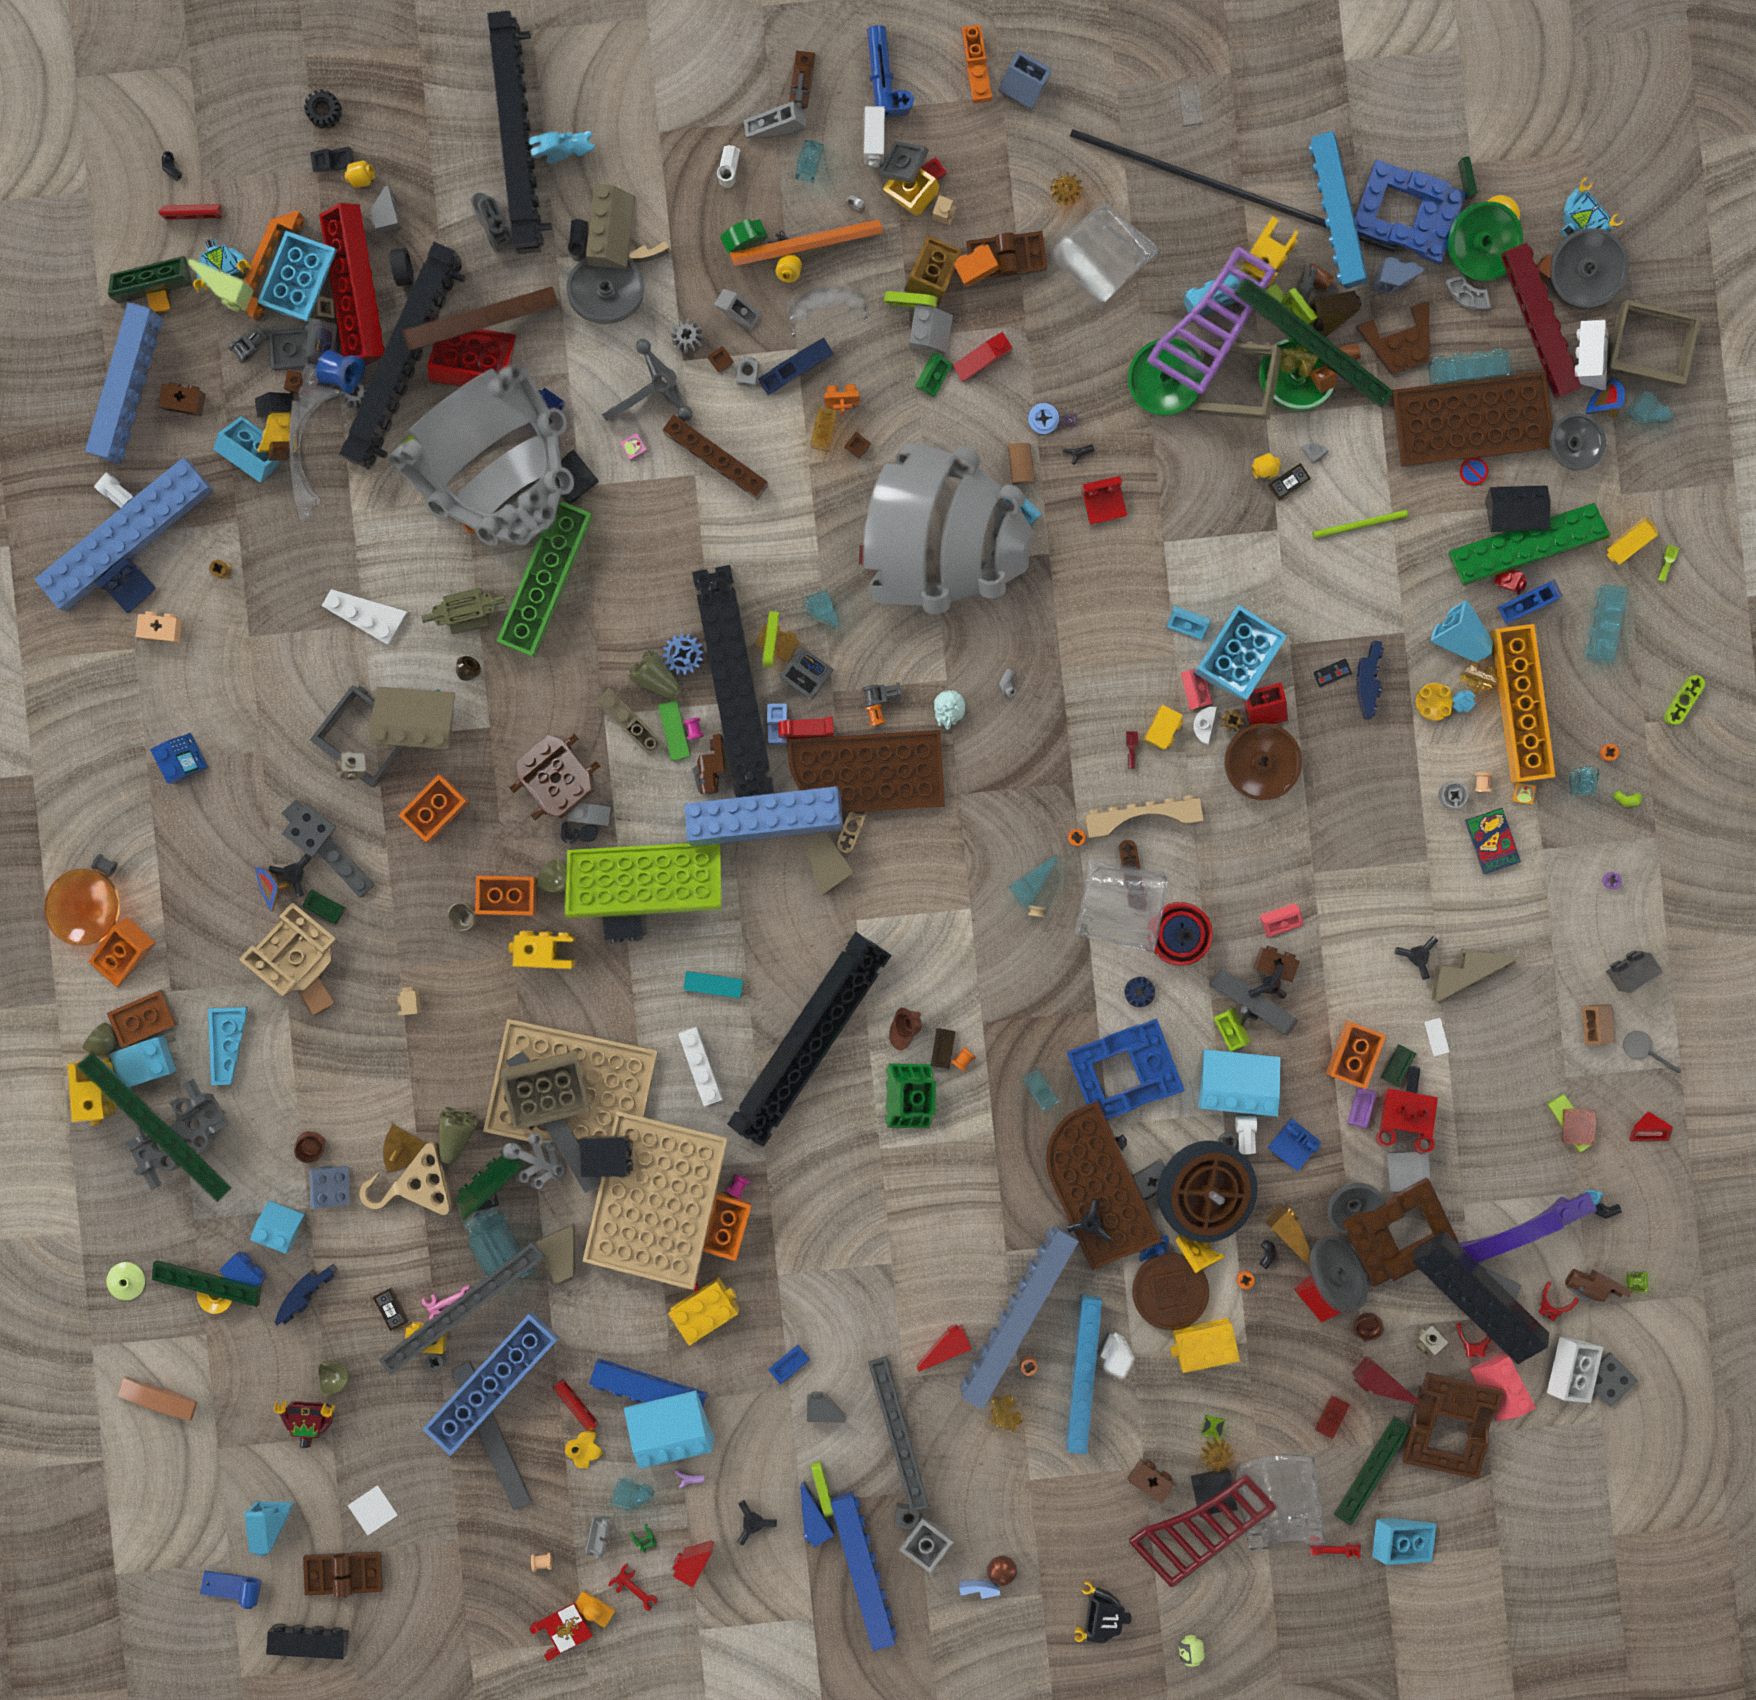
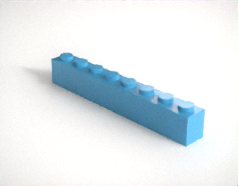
M1334 131L1311 137L1312 144L1309 145L1311 156H1315L1316 163H1313L1315 174H1319L1320 181L1317 182L1319 193H1323L1324 197L1321 200L1323 211H1327L1328 217L1325 218L1327 229H1331L1332 236H1329L1331 248L1335 247L1336 254L1333 255L1335 266H1339L1340 273H1337L1339 284H1343L1345 289L1369 283L1337 136Z
M1081 1294L1066 1438V1449L1069 1453L1087 1454L1102 1307L1100 1296Z

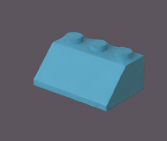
M1229 273L1223 283L1236 291L1242 281ZM1215 280L1205 283L1203 288L1197 289L1195 287L1186 292L1187 294L1184 296L1183 301L1188 313L1202 300ZM1220 290L1212 298L1213 301L1223 307L1237 302ZM1206 306L1198 315L1204 316L1214 310Z
M242 416L217 434L213 450L259 482H262L271 475L280 463L279 460L269 461L267 452L258 453L257 449L261 444L263 431Z

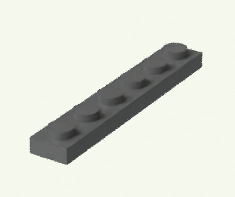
M295 800L282 814L291 822L302 808V805L298 800ZM330 836L318 853L356 895L362 897L375 884Z

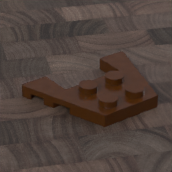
M1428 301L1410 308L1416 326L1380 338L1374 319L1356 326L1358 332H1361L1367 344L1377 353V357L1391 375L1429 362Z

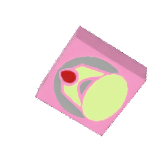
M637 433L621 442L630 460L647 451Z

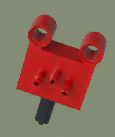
M1409 1067L1406 1091L1389 1088L1384 1091L1379 1132L1375 1136V1141L1379 1146L1387 1147L1392 1145L1396 1140L1394 1131L1420 1135L1414 1141L1416 1152L1425 1154L1434 1149L1433 1133L1438 1097L1417 1093L1420 1067ZM1382 1133L1389 1135L1390 1141L1388 1143L1382 1140ZM1421 1140L1427 1141V1150L1421 1148Z

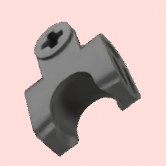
M475 193L471 198V205L479 223L484 227L487 239L494 252H499V248L504 245H513L512 237L506 229L504 217L496 200L484 193Z

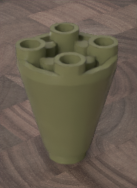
M648 649L642 656L641 663H636L629 671L630 680L667 699L674 700L682 690L679 686L680 684L660 656L654 650Z
M445 1107L444 1111L440 1113L439 1155L441 1161L454 1163L477 1127L478 1122L474 1118L475 1114L473 1112L456 1111L453 1107Z

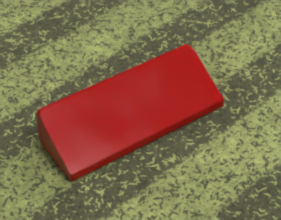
M221 204L164 205L159 210V215L165 220L221 219L222 206Z
M562 1378L552 1386L553 1390L585 1430H594L598 1421L567 1382Z

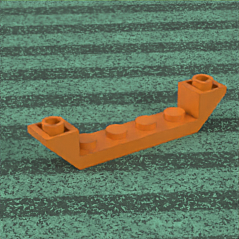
M295 210L270 220L250 265L252 269H248L244 278V282L254 290L253 294L259 288L258 282L261 276H264L266 273V264L273 257L276 242L281 239L282 228L294 234H297L298 230L302 229L304 216L299 211ZM252 294L246 310L248 315L258 322L259 317L261 318L264 315L265 307L257 303L258 299L253 297Z

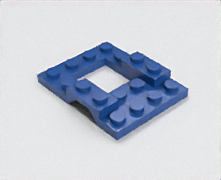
M1376 159L1354 217L1358 235L1385 245L1406 247L1414 250L1420 258L1440 264L1448 245L1451 226L1459 214L1466 192L1450 187L1449 182L1417 170L1410 172ZM1387 186L1422 199L1412 228L1398 222L1391 224L1376 218Z
M1157 1018L1067 1051L1086 1104L1098 1100L1106 1119L1126 1113L1151 1101L1167 1098L1185 1091ZM1128 1050L1140 1085L1105 1098L1092 1063Z

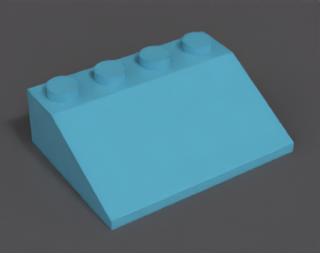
M285 231L257 303L278 314L308 322L337 249Z
M1237 605L1194 673L1209 683L1247 700L1287 635L1245 608Z
M1203 1049L1198 1098L1199 1108L1278 1116L1280 1057Z
M697 1391L624 1408L632 1451L639 1469L712 1452L715 1438Z

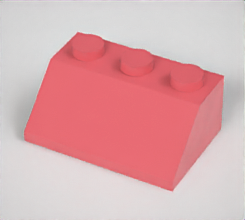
M1504 1352L1470 1369L1476 1383L1502 1388L1503 1395L1499 1409L1493 1415L1496 1421L1517 1418L1536 1409L1512 1360Z

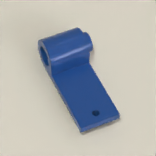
M205 1570L200 1594L237 1599L238 1604L242 1608L252 1609L258 1603L261 1580L254 1577Z

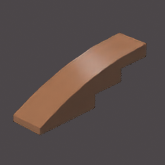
M129 1377L123 1378L118 1393L119 1397L135 1404L189 1421L193 1419L197 1401L168 1388L161 1389L150 1383H141Z

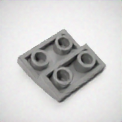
M1416 1151L1387 1153L1391 1192H1399L1426 1177L1431 1182L1429 1152L1425 1154H1420Z

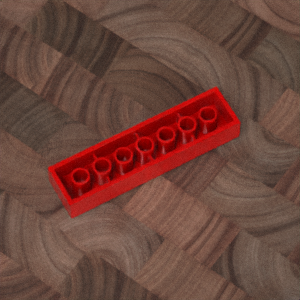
M340 202L319 214L324 245L337 249L329 268V277L343 357H361L365 362V366L382 358L385 346L382 339V328L379 321V310L376 303L360 204Z

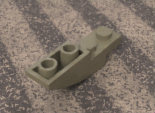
M610 687L595 700L649 756L663 744L660 738Z

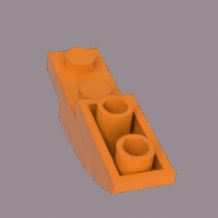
M981 24L962 27L964 54L973 104L992 101Z

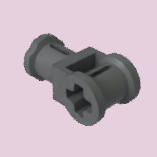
M256 325L255 330L248 336L243 334L232 341L228 349L238 356L240 363H245L259 350L257 346L269 338Z
M896 682V685L884 686L883 684L862 688L866 695V707L883 704L888 699H902L899 682Z

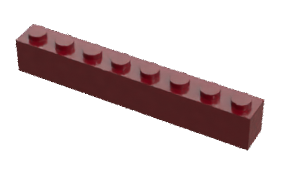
M1524 243L1500 254L1543 370L1546 371L1547 381L1554 399L1582 388L1579 378L1575 377V361L1572 355H1569L1566 338L1561 334V324L1555 318L1554 305L1548 299L1545 283L1541 281L1540 268L1537 264L1535 265L1532 248L1527 243Z

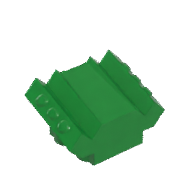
M889 1063L886 1069L888 1075L886 1081L887 1101L885 1105L887 1127L929 1129L932 1123V1115H935L936 1081H933L931 1065Z

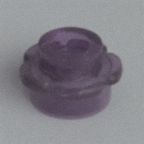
M1077 413L1061 416V424H1065L1066 428L1076 426V422L1080 420L1077 418Z

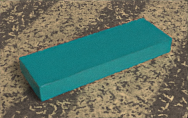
M686 971L683 990L741 998L743 979Z

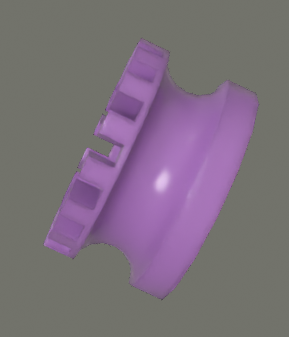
M1608 872L1603 876V884L1606 888L1613 890L1621 886L1622 878L1618 873ZM1612 875L1614 879H1617V882L1613 883V886H1611V883L1607 882Z

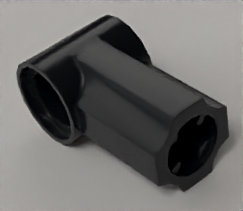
M580 219L571 221L570 242L568 243V251L572 259L577 262L585 259L587 253L588 222ZM575 248H582L581 252L573 253Z

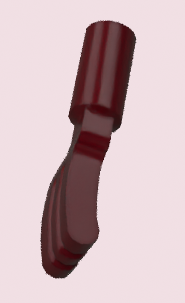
M1126 731V746L1129 748L1128 769H1136L1135 748L1138 746V731Z

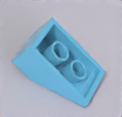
M165 1035L109 1054L116 1075L128 1087L176 1072Z
M1396 1518L1376 1519L1372 1557L1385 1565L1432 1562L1437 1524Z

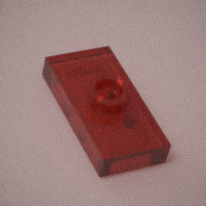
M1331 1395L1315 1430L1333 1439L1350 1404Z

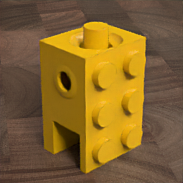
M1272 216L1250 253L1272 266L1275 270L1280 271L1288 258L1285 254L1290 255L1298 242L1296 236L1299 232L1295 230L1287 245L1283 246L1269 237L1279 221ZM1246 260L1240 268V271L1258 282H1261L1266 273ZM1275 271L1267 287H1270L1278 272Z
M519 931V934L514 935V942H509V953L513 954V966L572 969L576 967V959L557 958V941L573 942L577 940V936H572L571 932H561L558 935H553V932L541 931L539 935H535L534 931Z
M101 1059L113 1071V1064L110 1062V1059ZM82 1060L68 1063L72 1122L89 1120L90 1126L101 1125V1119L114 1115L116 1104L77 1067Z
M717 1277L701 1287L697 1292L692 1293L672 1306L668 1314L690 1346L738 1315L740 1308L734 1300L737 1297L735 1291L731 1287L727 1289L720 1277Z
M1228 1317L1172 1330L1175 1346L1170 1347L1171 1357L1178 1358L1179 1367L1183 1373L1240 1362L1233 1325L1229 1322Z

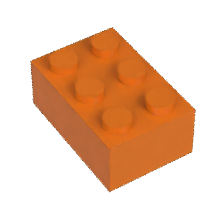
M438 774L398 816L425 842L430 843L470 801L444 775Z
M476 875L475 914L536 915L537 877Z
M1346 1020L1326 1074L1367 1089L1386 1035Z

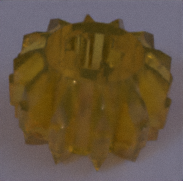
M1066 172L1064 177L1060 173L1058 174V179L1054 178L1052 180L1054 185L1050 187V191L1054 193L1051 197H1058L1057 204L1064 201V206H1067L1068 201H1070L1073 205L1075 204V199L1081 198L1080 193L1083 191V187L1079 185L1082 181H1075L1076 174L1069 177V172ZM1064 186H1068L1069 192H1065Z
M1213 1438L1212 1444L1206 1441L1208 1447L1202 1446L1201 1450L1204 1453L1200 1454L1201 1459H1204L1203 1465H1209L1210 1471L1216 1467L1217 1472H1220V1467L1222 1466L1226 1470L1228 1468L1226 1463H1232V1460L1229 1458L1233 1456V1452L1230 1451L1231 1446L1225 1444L1223 1439L1218 1443L1217 1439ZM1219 1452L1220 1456L1214 1458L1213 1454H1218Z

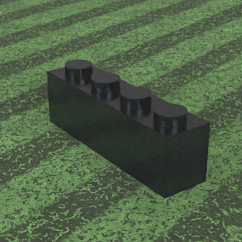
M277 1623L268 1630L266 1655L344 1659L348 1652L349 1630H343L342 1627L325 1629L323 1626L309 1628L301 1624L286 1626V1624Z

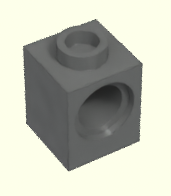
M897 1503L894 1527L914 1530L921 1521L923 1513H920V1511L911 1513L914 1516L913 1519L906 1520L904 1515L911 1513L909 1504Z

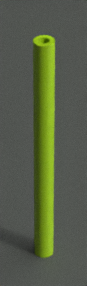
M1402 510L1313 531L1312 534L1314 539L1406 518L1408 513L1407 510Z

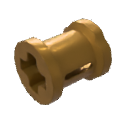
M214 560L209 565L210 573L218 578L226 579L232 571L231 566L222 560ZM219 566L223 567L221 573L218 572L220 570Z

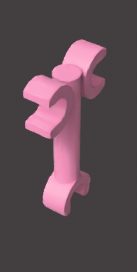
M466 1285L461 1289V1292L437 1302L435 1293L431 1294V1303L427 1302L425 1297L422 1298V1304L427 1307L430 1313L429 1320L435 1314L442 1311L440 1309L449 1306L461 1297L465 1290H468L471 1286Z

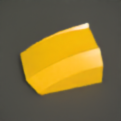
M920 168L913 184L889 179L884 185L883 190L902 207L917 216L922 214L925 208L937 196L940 186L936 178Z

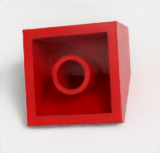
M710 1540L687 1547L683 1553L679 1552L672 1567L674 1570L673 1577L693 1588L712 1554L714 1542Z

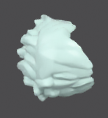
M943 691L934 699L935 718L938 726L943 724L946 730H949L951 724L955 725L957 721L963 718L965 701L957 691Z

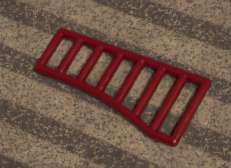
M1243 1475L1229 1487L1200 1506L1176 1517L1144 1527L1129 1539V1543L1170 1587H1174L1275 1511L1276 1505L1248 1475ZM1245 1484L1266 1506L1259 1513L1237 1491ZM1230 1495L1252 1517L1244 1524L1223 1502ZM1216 1505L1237 1529L1229 1535L1207 1511L1208 1509ZM1201 1515L1223 1540L1214 1545L1193 1523L1191 1518ZM1183 1522L1208 1551L1200 1556L1173 1527L1174 1525ZM1165 1529L1194 1562L1186 1567L1154 1532ZM1145 1536L1180 1571L1173 1578L1139 1543Z

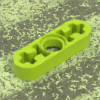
M886 291L883 302L893 306L915 307L917 304L936 308L938 298L927 294Z
M769 611L763 656L764 667H773L779 622V612Z
M1693 675L1685 680L1664 714L1666 723L1669 725L1682 723L1705 687V681L1701 676ZM1697 680L1696 684L1698 687H1694L1691 692L1685 691V689L1690 690L1693 684L1691 681ZM1682 695H1687L1689 698V703L1686 706L1680 703ZM1678 708L1684 709V711L1679 710L1677 712L1676 717H1678V719L1671 720V713H1675L1678 710Z
M821 1461L811 1463L825 1518L834 1516L831 1496Z

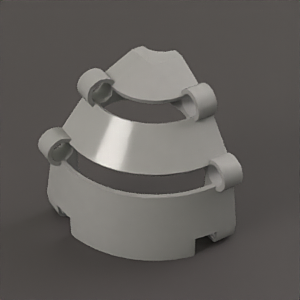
M517 364L501 369L498 374L493 369H490L454 391L408 430L415 440L401 443L389 456V460L396 470L426 498L425 505L434 516L441 519H446L448 516L453 517L475 529L478 538L490 546H496L501 540L520 545L528 543L537 533L550 527L555 519L559 496L570 493L574 486L572 474L566 468L561 467L558 435L563 434L567 428L566 417L557 408L548 409L529 374ZM548 417L553 422V429L549 426ZM529 422L535 428L538 436L519 444L496 459L474 477L457 496L445 486L473 458L506 434ZM555 476H557L560 481V489L557 487L555 483ZM540 479L531 489L519 496L518 502L520 506L517 509L512 505H506L496 512L513 495Z
M906 443L896 455L897 465L885 463L876 483L868 511L864 537L863 564L864 568L879 570L870 582L872 600L883 604L923 605V609L927 613L939 614L947 611L950 607V602L979 594L985 598L1002 596L1006 592V583L1024 573L1029 567V553L1034 541V532L1020 510L1025 502L1023 492L1016 486H999L978 467L980 464L979 455L968 446L959 447L953 454L919 443ZM959 459L967 462L969 466L964 465ZM945 478H958L962 481L950 505L943 534L941 550L942 583L926 582L925 563L932 512ZM1004 498L1011 500L1014 505L1009 504ZM994 509L995 525L992 537L996 542V548L989 552L987 562L983 570H981L984 534L990 514Z

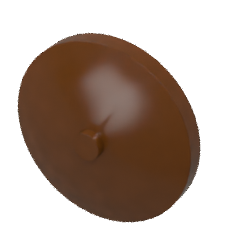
M1260 723L1242 729L1231 739L1224 756V768L1229 782L1239 793L1255 800H1271L1284 795L1295 785L1301 773L1302 755L1298 743L1288 731L1274 724Z

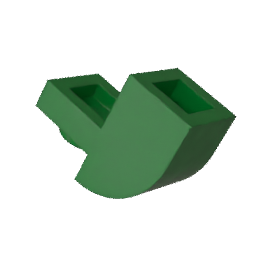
M750 219L743 220L727 229L720 236L728 254L743 250L750 243L762 241L768 237L760 219L754 221Z

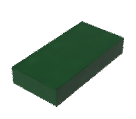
M1467 156L1462 157L1458 162L1463 191L1466 192L1465 200H1471L1477 194L1471 160Z
M313 889L310 890L302 907L334 924L339 922L346 908Z
M1398 1044L1380 1078L1399 1087L1417 1053Z

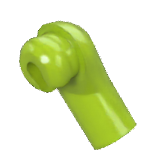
M1617 790L1612 796L1624 807L1639 806L1643 800V796L1640 793L1626 796L1620 790Z

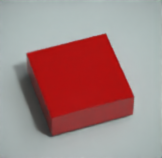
M937 157L921 167L922 170L936 178L937 181L947 174Z

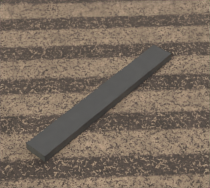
M522 1051L506 1062L511 1067L528 1063L529 1060ZM564 1118L543 1123L584 1192L586 1193L600 1185L601 1180L599 1177H581L580 1145Z
M884 1356L870 1360L868 1364L910 1511L913 1513L930 1508L887 1357Z
M471 1361L452 1369L459 1388L475 1373ZM492 1411L477 1429L511 1507L515 1510L531 1503L532 1500Z

